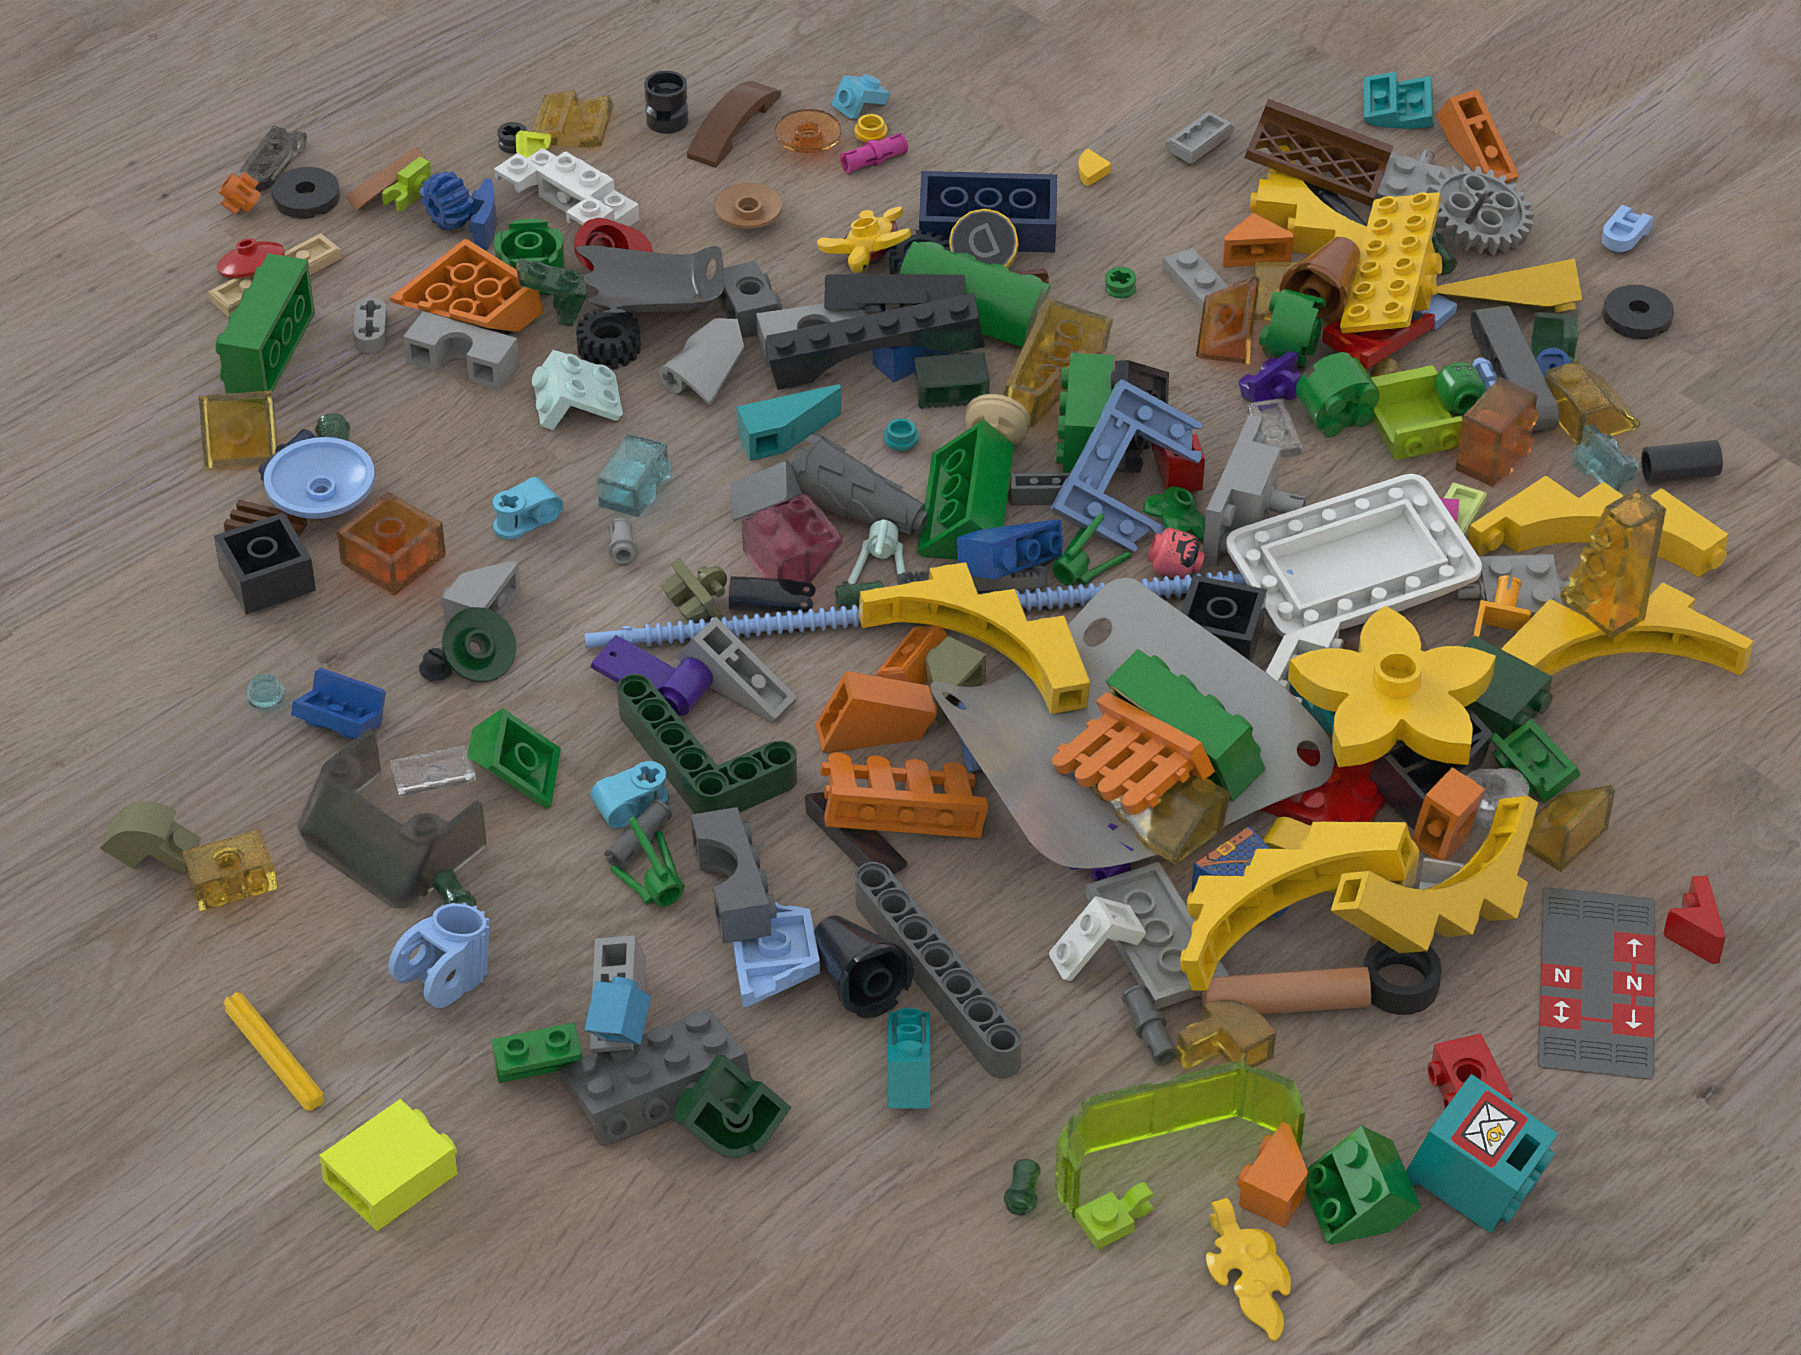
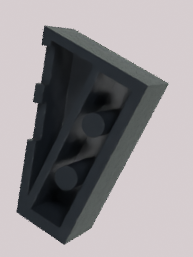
M1470 708L1466 709L1473 727L1468 765L1443 763L1426 758L1413 751L1403 740H1398L1388 753L1374 762L1369 780L1376 784L1377 790L1413 830H1415L1425 795L1452 767L1463 775L1471 777L1484 762L1493 733Z

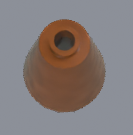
M1346 237L1333 238L1285 273L1279 287L1280 293L1283 289H1288L1325 299L1326 308L1325 310L1319 308L1317 317L1324 319L1323 322H1329L1328 325L1332 324L1342 316L1348 302L1360 260L1358 246Z

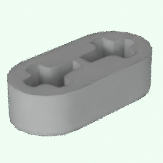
M368 297L360 300L355 305L354 342L356 349L362 353H377L386 345L388 318L386 304L382 299ZM368 333H373L372 337H368Z

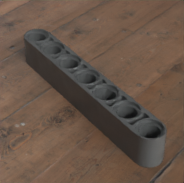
M869 862L858 867L855 872V904L860 913L879 936L905 950L912 960L914 968L913 980L986 1072L996 1078H1009L1018 1073L1021 1067L1022 1035L1019 1029L890 869L878 862Z

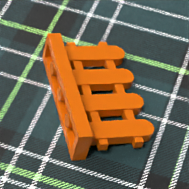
M1109 692L1104 693L1096 700L1102 716L1097 720L1092 718L1087 722V729L1070 743H1062L1056 748L1058 753L1052 758V764L1059 774H1068L1076 769L1075 777L1081 787H1091L1099 782L1098 790L1104 800L1112 801L1124 794L1121 802L1128 814L1140 813L1148 806L1154 808L1160 803L1158 798L1178 781L1185 782L1190 777L1189 773L1204 781L1215 772L1202 742Z
M840 752L831 753L828 757V762H821L820 774L821 776H828L830 785H826L824 791L825 799H828L824 814L826 827L981 838L988 810L986 797L972 795L971 787L974 788L975 774H968L965 766L958 762H947L943 765L942 771H931L926 762L920 759H908L905 762L904 768H893L890 766L888 759L874 755L868 757L866 765L852 764V760L848 755ZM855 778L867 779L868 788L857 787ZM894 781L905 782L907 791L896 790ZM932 784L943 785L945 794L934 793Z

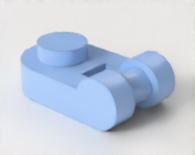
M1621 205L1604 225L1602 243L1605 247L1616 253L1631 250L1644 235L1647 236L1654 223V217L1645 213L1642 215L1633 213L1632 208Z

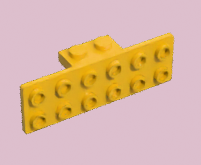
M1421 192L1415 195L1399 197L1386 196L1374 200L1360 250V260L1340 323L1342 333L1408 327L1413 310H1429L1431 298L1437 293V274L1442 272L1440 253H1435L1431 240L1442 200L1439 192Z

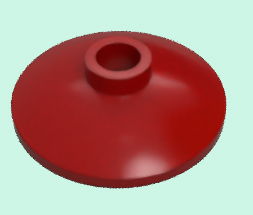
M253 238L241 240L236 244V248L229 251L218 261V272L227 278L254 276L256 268L262 265L268 253L284 256V248L281 244L272 241H256Z

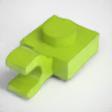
M418 157L397 173L398 182L385 188L382 192L383 204L387 205L395 200L396 210L401 212L409 204L411 205L422 196L420 188L423 187V182L431 177L430 161L422 157Z
M1145 1182L1130 1188L1120 1200L1111 1191L1075 1209V1220L1096 1249L1099 1250L1135 1232L1134 1219L1144 1217L1154 1210V1207L1149 1202L1154 1197V1194Z

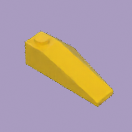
M1575 258L1437 286V294L1441 296L1546 309L1554 307L1555 313L1575 310V303L1583 300Z

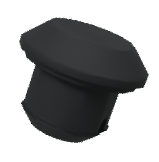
M432 648L424 653L423 661L419 665L421 676L430 681L443 680L453 672V669L445 659L443 650L439 648Z

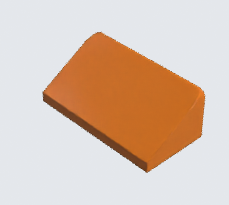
M939 626L913 627L877 671L876 675L878 677L924 685L927 668L924 665L925 658L931 648L938 647L948 636L944 628Z

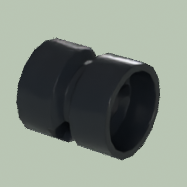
M658 71L649 75L644 81L646 124L651 130L658 133L669 134L681 131L688 124L687 80L683 75L674 71Z

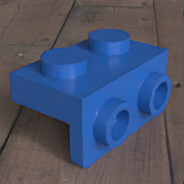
M320 668L315 671L312 691L293 701L291 716L305 720V723L312 727H326L337 731L341 737L359 739L381 725L386 692L382 688Z

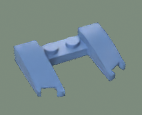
M1121 379L1113 388L1093 432L1049 511L1085 530L1098 514H1103L1104 520L1093 534L1124 549L1135 552L1138 550V547L1134 544L1135 541L1149 531L1154 535L1162 533L1165 526L1104 494L1110 479L1134 434L1198 464L1201 460V451H1192V429H1201L1202 423Z

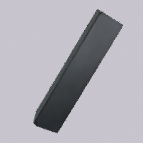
M824 792L810 793L805 796L806 814L858 867L865 863L878 862L884 864L895 874L908 866L907 861L876 830L826 827L824 814L828 799H825Z

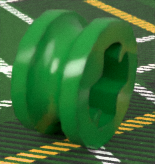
M1127 267L1110 269L1105 275L1106 292L1110 296L1120 299L1132 296L1136 291L1135 273Z

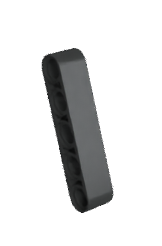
M1505 305L1473 310L1470 319L1472 334L1483 358L1489 360L1493 366L1492 372L1495 371L1516 417L1514 423L1520 433L1556 429L1559 425L1558 405L1510 307Z

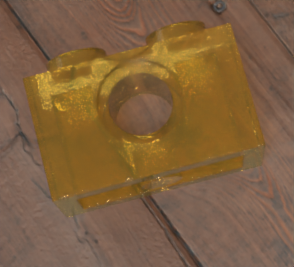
M260 829L182 851L186 877L199 911L219 907L230 902L277 889L273 862Z

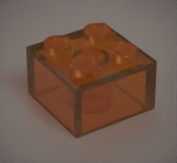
M1499 377L1463 416L1455 470L1491 487H1494L1503 476L1508 477L1514 469L1515 463L1521 456L1526 457L1533 447L1534 438L1531 435L1532 428L1539 414L1535 410L1538 394Z
M389 491L337 530L341 564L393 595H397L446 556L443 523Z

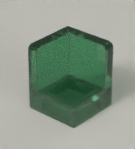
M1535 313L1531 337V351L1535 359L1545 349L1558 348L1568 355L1571 365H1573L1578 340V315Z

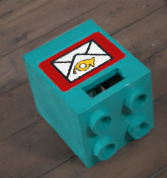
M1471 1074L1429 1130L1406 1172L1412 1185L1417 1186L1420 1184L1491 1233L1500 1220L1506 1224L1510 1222L1521 1206L1522 1201L1535 1187L1542 1173L1556 1154L1550 1149V1146L1558 1133Z

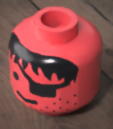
M1167 528L1162 534H1155L1148 552L1147 561L1152 562V569L1156 574L1168 576L1171 579L1178 575L1180 579H1184L1185 575H1190L1191 572L1199 573L1205 553L1199 551L1200 542L1195 535L1174 528Z

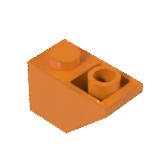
M1282 1122L1273 1136L1267 1134L1258 1149L1257 1159L1253 1165L1247 1163L1243 1167L1237 1181V1186L1241 1188L1239 1206L1283 1228L1287 1226L1305 1199L1308 1177L1307 1168L1289 1124Z

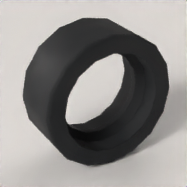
M1378 941L1368 949L1363 967H1368L1372 1004L1392 1014L1411 1015L1425 1010L1435 1001L1440 988L1442 968L1440 958L1433 948L1429 946L1428 951L1398 953ZM1391 964H1404L1417 969L1424 975L1426 980L1412 987H1400L1385 981L1377 971Z

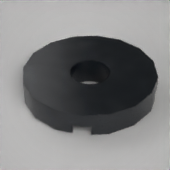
M301 167L287 171L274 181L271 189L273 202L277 205V209L281 213L293 218L314 217V213L322 211V214H325L337 205L340 198L337 178L331 172L316 167Z
M1645 285L1618 287L1607 295L1603 306V317L1607 325L1610 322L1614 326V331L1633 339H1648L1655 337L1656 333L1662 330L1663 333L1666 332L1672 323L1674 315L1673 303L1667 295ZM1633 311H1641L1643 314L1634 313Z

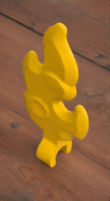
M1228 1198L1211 1202L1215 1213L1210 1214L1209 1218L1214 1230L1221 1235V1237L1215 1240L1214 1245L1221 1249V1253L1214 1254L1208 1252L1206 1254L1208 1270L1215 1282L1221 1286L1228 1285L1227 1275L1230 1270L1238 1269L1242 1272V1276L1234 1285V1292L1239 1298L1242 1312L1250 1321L1265 1330L1271 1341H1277L1283 1331L1284 1317L1279 1305L1272 1297V1293L1279 1291L1283 1296H1288L1291 1289V1278L1286 1265L1276 1254L1275 1241L1269 1233L1261 1229L1248 1228L1240 1230L1236 1222L1233 1206Z

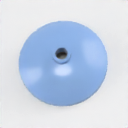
M331 437L306 439L287 446L271 459L264 473L265 491L270 501L277 508L288 514L307 519L331 518L348 512L369 495L375 481L374 465L370 456L361 447L352 442Z

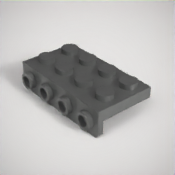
M710 1009L694 1012L684 1019L650 1030L648 1033L643 1034L641 1045L633 1044L632 1050L598 1052L558 1068L560 1082L591 1121L595 1138L603 1146L673 1119L676 1105L686 1088H694L716 1055H725L751 1078L747 1053Z

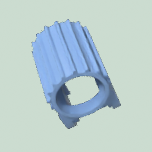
M466 903L442 905L434 911L432 917L421 920L406 931L398 940L389 958L388 971L390 976L399 983H409L418 979L425 984L424 998L430 1005L435 1008H443L462 997L464 993L473 990L480 983H483V977L487 976L489 918H485V912L477 910V906L471 907ZM420 946L417 955L409 961L412 951ZM456 969L453 978L449 982L445 981L448 975Z

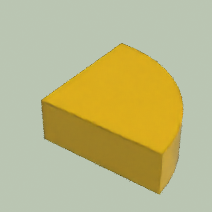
M1089 148L1080 155L1078 171L1080 180L1087 187L1111 173L1112 163Z

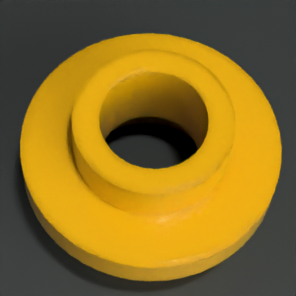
M863 115L855 125L854 134L858 140L864 143L873 139L876 141L882 140L887 136V125L884 123L883 118L878 115Z

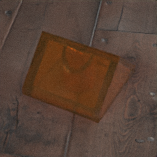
M1254 275L1205 296L1196 351L1197 357L1200 359L1250 364L1259 306L1260 278Z

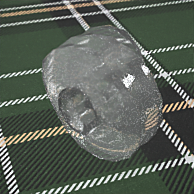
M1486 768L1476 769L1465 774V776L1472 778L1485 789L1474 821V825L1483 828H1491L1499 799L1529 795V785L1525 777L1517 770Z

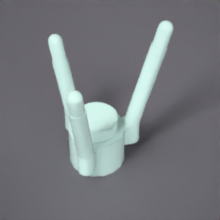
M883 519L871 525L869 538L863 541L861 553L844 588V597L850 595L870 553L880 559L894 555L897 574L906 572L903 560L904 546L898 542L899 530L894 523Z

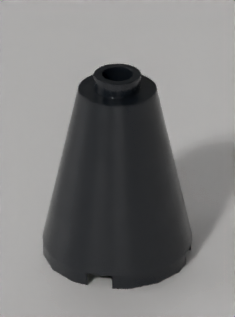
M839 915L825 918L815 928L813 933L816 939L818 955L841 1004L849 1012L855 1013L861 1018L876 1017L893 1009L899 1003L895 998L903 988L908 991L914 974L912 960L903 948Z

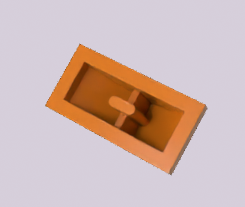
M1252 213L1224 236L1222 265L1223 267L1291 264L1293 233Z

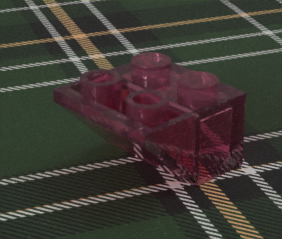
M807 493L742 518L743 551L765 578L812 582L843 543V536Z

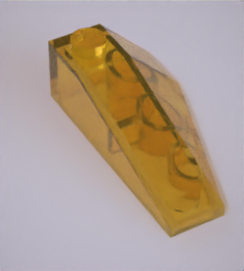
M1190 773V777L1185 782L1178 781L1158 798L1160 803L1154 808L1148 806L1140 813L1128 814L1121 802L1124 794L1115 800L1109 801L1116 808L1115 816L1122 823L1129 822L1137 831L1136 838L1145 847L1174 864L1181 861L1223 830L1230 792L1216 785L1211 780L1205 779L1202 781ZM1099 782L1089 787L1100 800L1106 801L1098 790Z

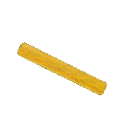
M239 992L226 997L223 1002L225 1012L301 1106L307 1111H313L316 1107L321 1106L324 1103L323 1091L247 998Z

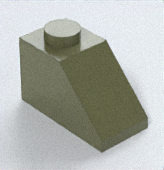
M947 636L938 647L931 648L925 658L924 665L927 668L926 685L929 688L934 681L963 687L981 686L986 681V654L950 636ZM931 691L933 702L937 706L936 722L944 726L949 719ZM942 693L948 702L956 707L958 706L959 699L949 693Z

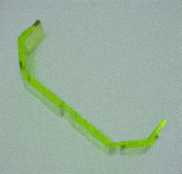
M1229 1062L1180 1074L1173 1077L1170 1081L1158 1084L1144 1083L1091 1096L1084 1102H1080L1079 1114L1077 1117H1075V1114L1071 1116L1057 1138L1055 1189L1061 1202L1066 1203L1071 1217L1074 1218L1075 1209L1079 1208L1081 1175L1079 1165L1087 1153L1235 1116L1276 1131L1282 1122L1289 1124L1301 1153L1305 1120L1301 1094L1292 1079L1267 1069H1254L1249 1067L1247 1062Z

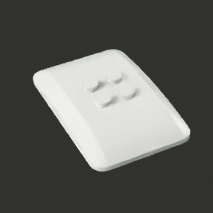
M1417 474L1401 475L1238 528L1228 535L1226 542L1227 551L1249 586L1267 589L1264 612L1281 637L1331 621L1339 622L1340 630L1363 624L1383 606H1387L1396 612L1414 607L1478 580L1482 570L1480 558L1430 483L1424 477ZM1287 570H1293V574L1287 573Z

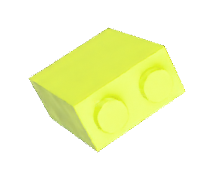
M401 1099L319 1155L323 1181L376 1231L382 1229L458 1174L455 1158L457 1149L453 1141L444 1133L438 1134L430 1126L427 1118L420 1110H412Z

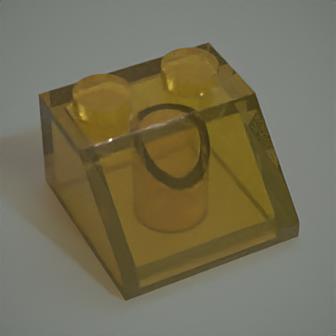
M1575 361L1546 371L1545 380L1558 405L1559 424L1577 446L1640 427L1638 418L1605 378L1581 362Z

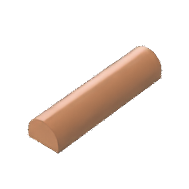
M1368 967L1212 977L1208 990L1202 991L1201 1004L1205 1019L1368 1008L1371 1004V984Z

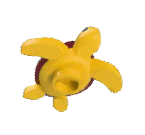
M902 206L889 209L883 214V217H875L873 211L864 210L859 214L860 219L855 220L851 224L852 230L844 239L823 237L817 240V247L820 251L829 254H847L851 271L853 273H861L866 271L870 263L882 259L891 246L907 240L912 234L909 228L899 231L897 229L895 221L904 214Z

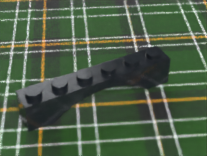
M974 293L766 336L768 359L777 390L812 383L823 372L837 363L874 349L916 346L954 354L985 347L982 323Z

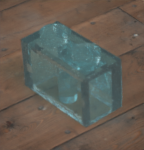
M627 433L597 479L599 506L639 517L646 505L653 503L660 483L662 481L665 482L670 475L672 464L668 460L667 444Z

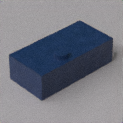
M921 171L919 230H922V235H926L927 231H932L933 237L940 234L943 236V241L947 240L949 242L951 231L961 217L970 211L989 209L998 211L1006 216L1015 227L1019 244L1017 252L1055 253L1057 174Z

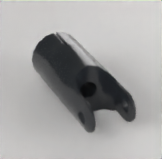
M731 576L729 609L773 612H798V610H802V612H808L809 609L813 608V601L810 597L814 596L816 588L811 582ZM808 587L810 590L805 591L803 588ZM804 602L807 606H802L801 603Z

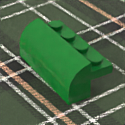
M913 241L899 274L964 275L966 279L965 295L975 294L983 334L1023 347L1032 335L1038 309L1048 297L1051 286L1042 282L1040 278L1034 275H1020L1009 271L1004 265L987 264L976 260L971 254L954 253L945 250L943 246L935 242L918 243Z

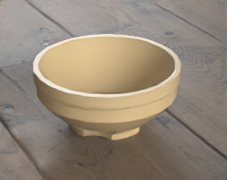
M986 394L978 396L969 403L966 410L965 424L967 429H970L984 419L1014 445L1022 442L1030 429L1031 417L1026 408L1018 401L1004 395Z

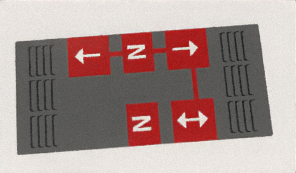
M1544 887L1538 1066L1654 1078V898Z

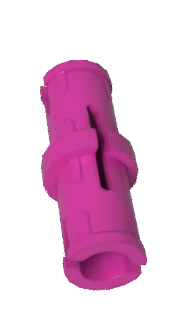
M901 132L882 140H869L860 148L841 153V166L847 174L866 166H879L888 158L907 153L908 143Z

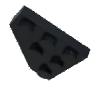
M1129 360L1115 361V370L1111 374L1112 390L1116 383L1123 379L1168 404L1169 372ZM1134 434L1116 471L1140 473L1144 464L1140 455L1143 449L1151 448V442Z

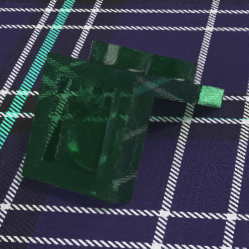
M518 259L516 269L519 285L554 294L553 308L557 310L559 324L572 327L587 297L583 273H578L572 269L545 265L539 261Z

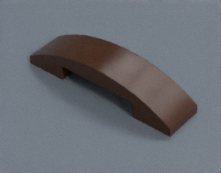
M754 81L741 83L731 89L713 107L701 124L687 151V158L716 168L731 152L732 138L757 111L766 113L780 98L781 90Z

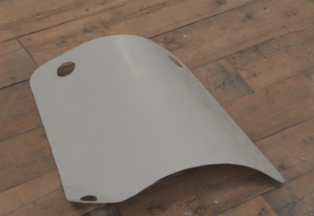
M1124 577L1107 583L1068 625L1090 681L1087 708L1050 714L1041 693L1022 669L1004 679L982 686L963 687L934 681L930 687L940 707L1027 839L1045 857L1066 867L1084 869L1111 867L1161 854L1196 840L1273 803L1319 787L1328 781L1333 772L1334 753L1329 737L1315 718L1284 686L1134 578ZM1105 618L1110 620L1112 631L1107 640L1098 646L1091 647L1086 645L1083 636L1088 626L1098 619ZM1139 649L1149 657L1156 655L1161 658L1169 667L1170 672L1177 677L1181 674L1185 675L1194 683L1197 691L1204 696L1211 694L1216 697L1224 706L1225 711L1232 716L1236 714L1243 716L1253 727L1251 733L1254 741L1262 750L1260 756L1265 770L1234 802L1207 782L1193 776L1186 788L1178 790L1174 786L1169 788L1158 798L1160 803L1154 808L1148 806L1140 813L1128 814L1121 802L1124 794L1115 800L1106 801L1098 790L1099 782L1091 787H1081L1075 777L1076 769L1068 774H1059L1052 764V758L1058 753L1056 749L1062 743H1070L1087 729V722L1092 718L1097 720L1102 716L1096 700L1106 692L1111 693L1106 680ZM946 692L955 696L966 706V710L960 709L948 702L942 693ZM1310 741L1318 747L1321 756L1318 765L1309 766L1300 759L1297 754L1299 743ZM1112 823L1117 825L1118 827L1112 830L1108 827V825ZM1123 844H1125V845H1127V846L1133 848L1134 850H1133V851H1130V850H1129L1127 847H1125Z

